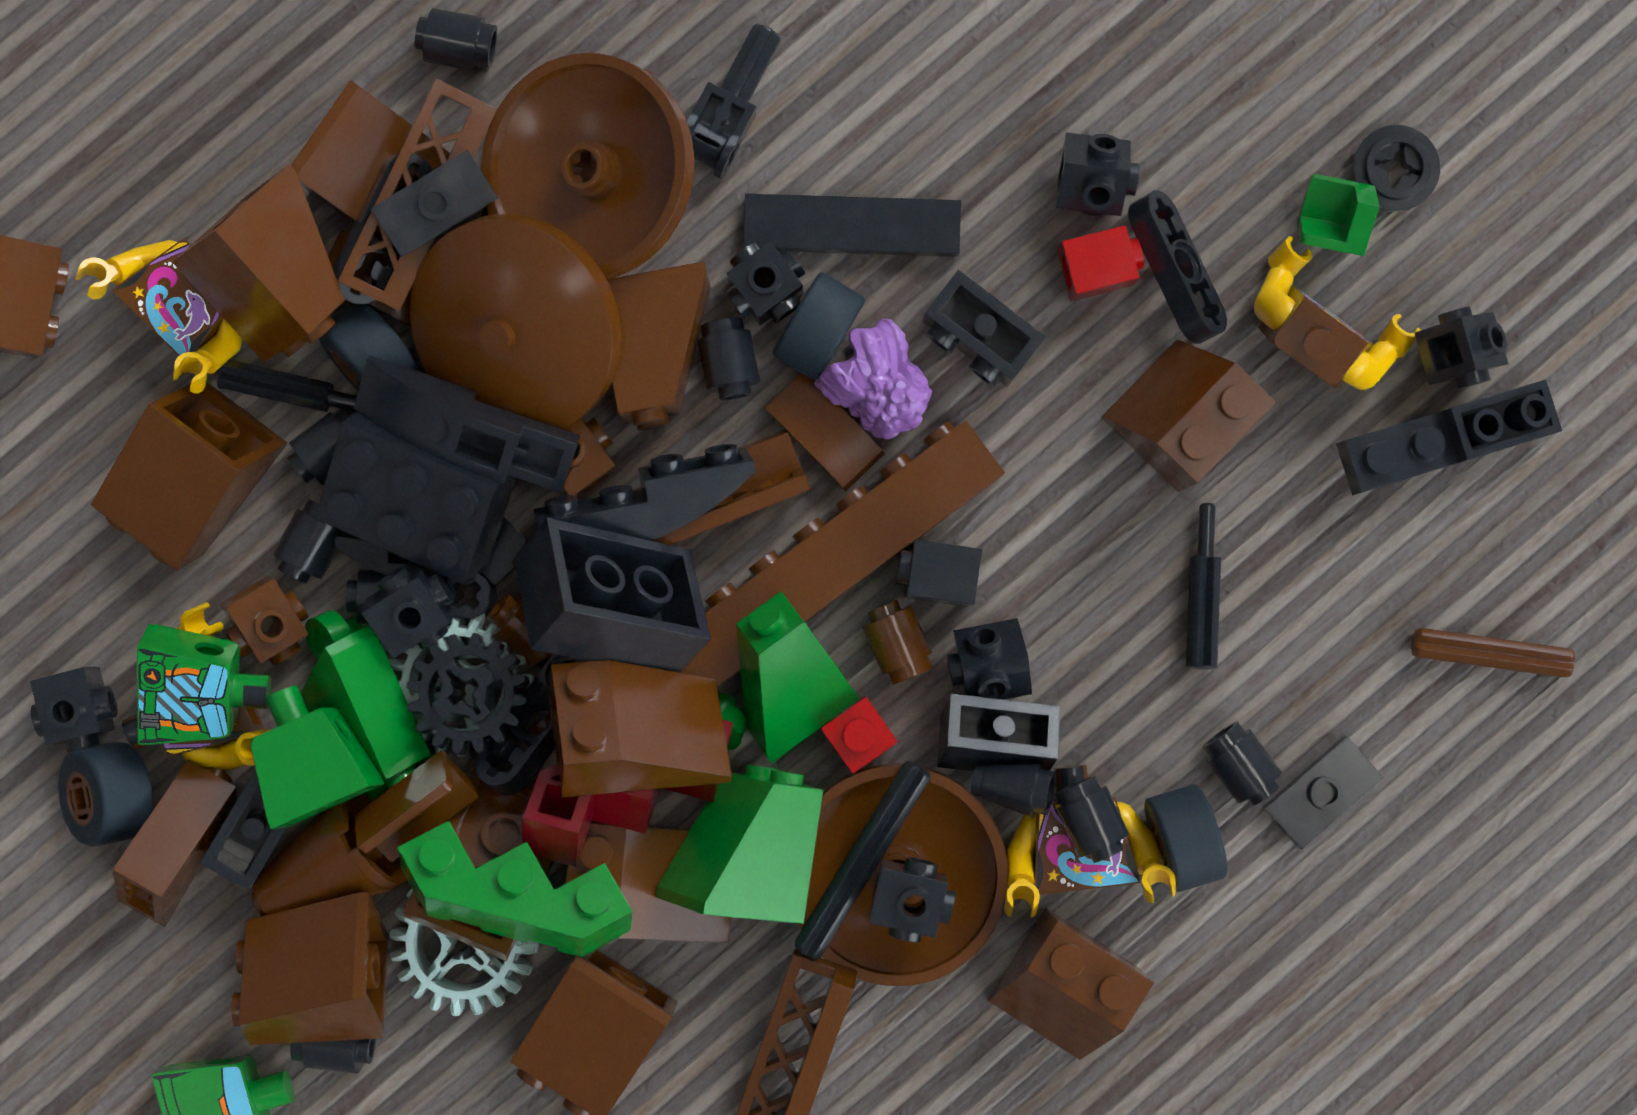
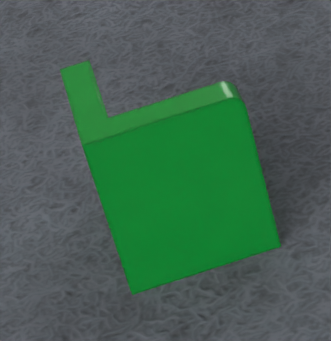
M1319 174L1311 175L1297 220L1300 243L1364 256L1380 207L1375 186Z

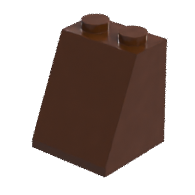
M350 80L295 158L291 167L297 173L301 185L309 193L355 223L383 163L390 156L400 153L413 125ZM422 133L417 145L432 139ZM435 146L413 153L423 157L433 170L441 166ZM443 148L447 160L450 153ZM411 162L407 169L411 181L414 183L419 178L414 175L416 165ZM403 175L399 180L400 187L397 192L407 187ZM377 225L373 237L383 242L382 234ZM444 232L435 237L430 249L444 236Z
M289 164L241 199L173 261V264L263 362L281 351L288 358L307 342L312 344L335 324L330 314L344 301L298 175Z
M0 235V352L37 358L43 356L44 347H54L59 317L50 315L54 294L63 295L69 271V264L60 262L63 248Z
M704 261L606 279L615 297L621 322V355L612 381L618 414L626 424L633 423V425H637V430L639 431L669 425L668 416L680 414L701 331L700 326L703 323L711 291L710 280Z
M1176 340L1101 418L1177 492H1180L1197 484L1261 419L1276 401L1235 362Z
M206 382L204 390L198 394L190 392L191 384L148 404L90 504L106 516L110 525L122 532H127L147 547L156 560L172 566L177 571L204 555L287 445L285 440L208 382Z
M354 893L246 920L245 940H239L236 945V967L238 973L242 974L241 992L233 994L231 1015L233 1025L239 1026L250 1045L383 1039L388 933L370 893Z
M1045 908L987 1000L1081 1060L1125 1031L1154 985V982L1136 965Z
M598 949L583 957L576 956L510 1062L519 1068L516 1073L517 1076L528 1085L540 1091H544L548 1086L565 1097L563 1105L573 1114L608 1115L669 1023L678 1001Z

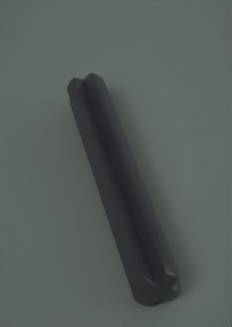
M906 761L902 765L797 936L795 947L807 957L814 960L822 957L929 783V772L918 764Z

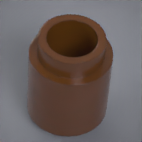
M518 593L514 597L506 594L499 599L487 618L492 624L497 626L492 634V638L499 642L507 643V649L514 655L524 656L525 664L529 667L537 665L542 669L553 654L530 649L521 594Z
M894 600L867 612L871 622L862 626V629L882 674L888 673L893 685L933 668L928 657L932 651L912 605L901 609L898 600Z

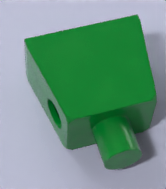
M297 685L277 691L265 698L277 727L251 739V749L270 829L292 826L385 785L378 770L343 714L337 708H320L308 713Z

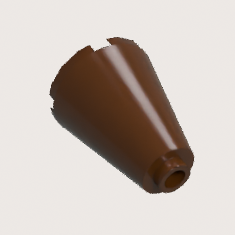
M366 793L317 814L259 873L253 884L252 901L261 916L354 893L369 892L373 896L395 889L407 880L401 869L399 857L391 863L376 847L364 854L356 845L354 815L372 803Z

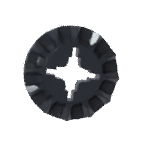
M1404 125L1385 126L1369 134L1362 141L1352 160L1354 163L1353 181L1374 185L1379 206L1384 212L1392 210L1408 211L1420 205L1433 193L1440 176V160L1433 143L1420 131ZM1400 148L1401 167L1408 169L1409 173L1413 174L1401 176L1395 185L1392 186V189H1390L1389 172L1382 170L1381 166L1377 165L1389 163Z

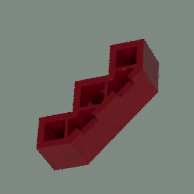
M722 720L727 751L729 752L733 722ZM554 764L539 772L523 816L522 844L527 842L533 854L537 857L576 867L592 820L646 834L660 789L561 798L558 766ZM720 783L662 789L714 802Z

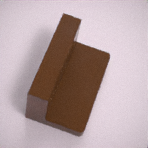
M441 750L354 815L356 845L364 854L376 847L392 863L399 857L397 847L448 821L479 797L478 788L456 763Z

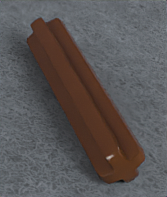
M1427 628L1415 629L1411 643L1412 655L1419 658L1556 677H1570L1575 666V652L1572 649Z

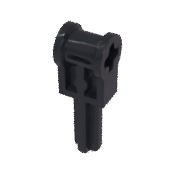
M755 24L751 28L721 87L708 82L692 113L686 120L692 138L694 160L712 168L713 175L720 179L729 170L743 139L756 117L757 106L749 103L781 42L780 35L766 25Z

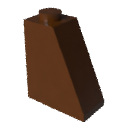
M187 760L112 869L119 902L163 927L167 925L201 866L200 862L236 802V786L231 784L232 778L226 772L219 768L200 767Z

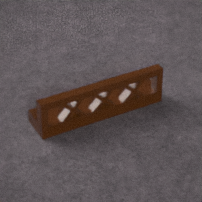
M436 78L374 206L392 196L402 175L406 186L412 184L406 165L413 153L435 146L441 165L467 149L474 158L497 109ZM440 95H443L471 111L461 131L439 138L431 114ZM427 124L432 140L417 145ZM456 140L446 160L441 144ZM371 211L338 281L400 311L416 278V273L435 237L407 255L400 256L397 261L392 247L393 243ZM378 225L384 241L368 246ZM386 247L394 270L383 291L353 275L363 254Z
M787 430L737 448H745L754 460L755 472L735 492L710 511L687 525L651 541L672 545L811 490Z
M794 949L736 1115H776L775 1111L783 1107L785 1109L782 1115L810 1114L854 991L856 970L822 958L818 960L811 959L799 950ZM800 968L831 979L825 995L804 1004L795 986ZM789 998H791L796 1008L785 1012ZM820 1009L814 1023L809 1013ZM801 1017L810 1035L809 1042L787 1053L777 1034L779 1026ZM773 1046L778 1057L767 1062ZM802 1058L799 1070L797 1072L792 1062ZM783 1067L793 1085L791 1092L769 1101L760 1084L761 1077ZM756 1096L760 1106L750 1110Z

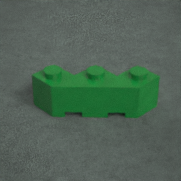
M449 821L397 847L401 869L427 916L449 922L451 919L479 926L482 931L526 943L528 940L556 947L560 952L583 957L631 931L633 911L605 863L554 890L527 842L478 868L474 867Z

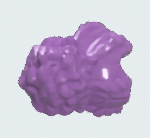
M885 318L879 320L875 327L853 329L849 332V342L854 351L852 358L845 362H837L828 366L821 373L819 379L815 381V386L821 390L822 394L833 405L848 407L851 415L858 417L862 427L865 430L871 431L875 437L891 439L900 432L916 429L923 421L921 415L927 408V403L932 395V389L929 388L928 380L923 372L908 359L907 351L909 346L905 339V333L891 319Z

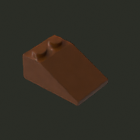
M612 660L551 664L549 702L561 798L731 782L732 775L716 679Z
M591 821L576 867L567 865L565 884L604 863L606 864L633 911L631 931L618 938L729 943L731 917L703 915L656 898L657 885L690 831V828L649 824L646 834L606 823Z

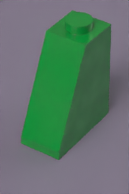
M782 591L736 623L743 709L747 720L746 728L772 764L860 698Z
M368 625L325 647L300 693L309 713L320 708H337L343 714L385 784L366 792L373 802L425 763L431 754L422 733L416 729L417 722L413 713L407 709L409 704L383 646L371 626Z

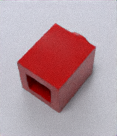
M1126 225L1062 241L1057 249L1070 302L1131 287L1140 278L1138 270H1142L1145 267L1139 240L1136 237L1129 239Z
M866 696L821 727L852 774L898 743Z

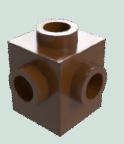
M594 417L587 423L582 418H579L571 425L563 428V430L581 435L577 445L580 446V453L576 459L572 460L563 487L568 495L577 496L578 500L620 470L605 450L614 443Z
M266 576L220 603V606L232 623V626L224 631L230 641H234L239 645L241 658L251 654L253 659L260 664L269 659L272 665H276L297 653L301 649L298 641L309 635L301 623L309 618L302 603L292 590L284 594L276 580L272 577ZM267 616H272L273 624L268 631L262 632L261 622Z

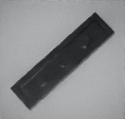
M745 193L743 248L752 243H756L761 248L771 241L778 251H782L787 247L791 252L959 257L961 200Z

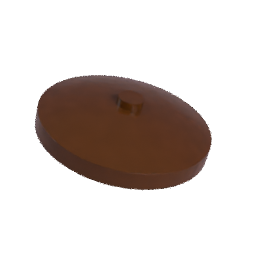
M578 53L546 62L523 77L511 89L498 107L490 123L482 151L481 172L498 199L486 205V209L489 215L518 214L547 222L580 244L594 259L606 279L626 274L648 261L663 247L677 228L687 207L693 185L694 150L685 116L675 98L657 78L646 70L625 60L600 53Z
M507 213L483 216L459 226L438 240L429 250L416 273L410 297V323L418 356L428 375L477 391L476 401L560 429L571 425L588 413L599 403L609 389L618 368L622 344L621 322L616 300L608 281L594 259L580 244L560 229L547 222L524 215Z
M882 764L864 768L854 774L851 773L841 778L823 792L804 924L798 923L801 930L903 764ZM926 767L922 768L929 772L930 781L882 859L904 864L906 857H917L937 863L939 865L937 872L945 873L947 876V890L956 892L951 919L948 925L939 923L936 938L922 935L921 942H909L894 938L888 934L889 927L869 923L868 913L880 865L879 862L822 955L825 960L856 970V979L884 986H911L936 980L955 971L977 954L987 942L1004 908L1008 890V864L1004 844L992 817L984 805L966 787L953 778ZM911 895L905 901L914 904L919 902L922 897Z

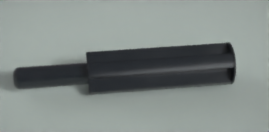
M234 360L227 361L218 371V389L223 388L323 412H328L330 406L340 409L346 408V410L357 412L354 409L357 396L334 391V384Z
M1202 503L1199 506L1198 555L1190 557L1185 666L1199 670L1218 668L1221 557H1214L1216 506L1213 503Z

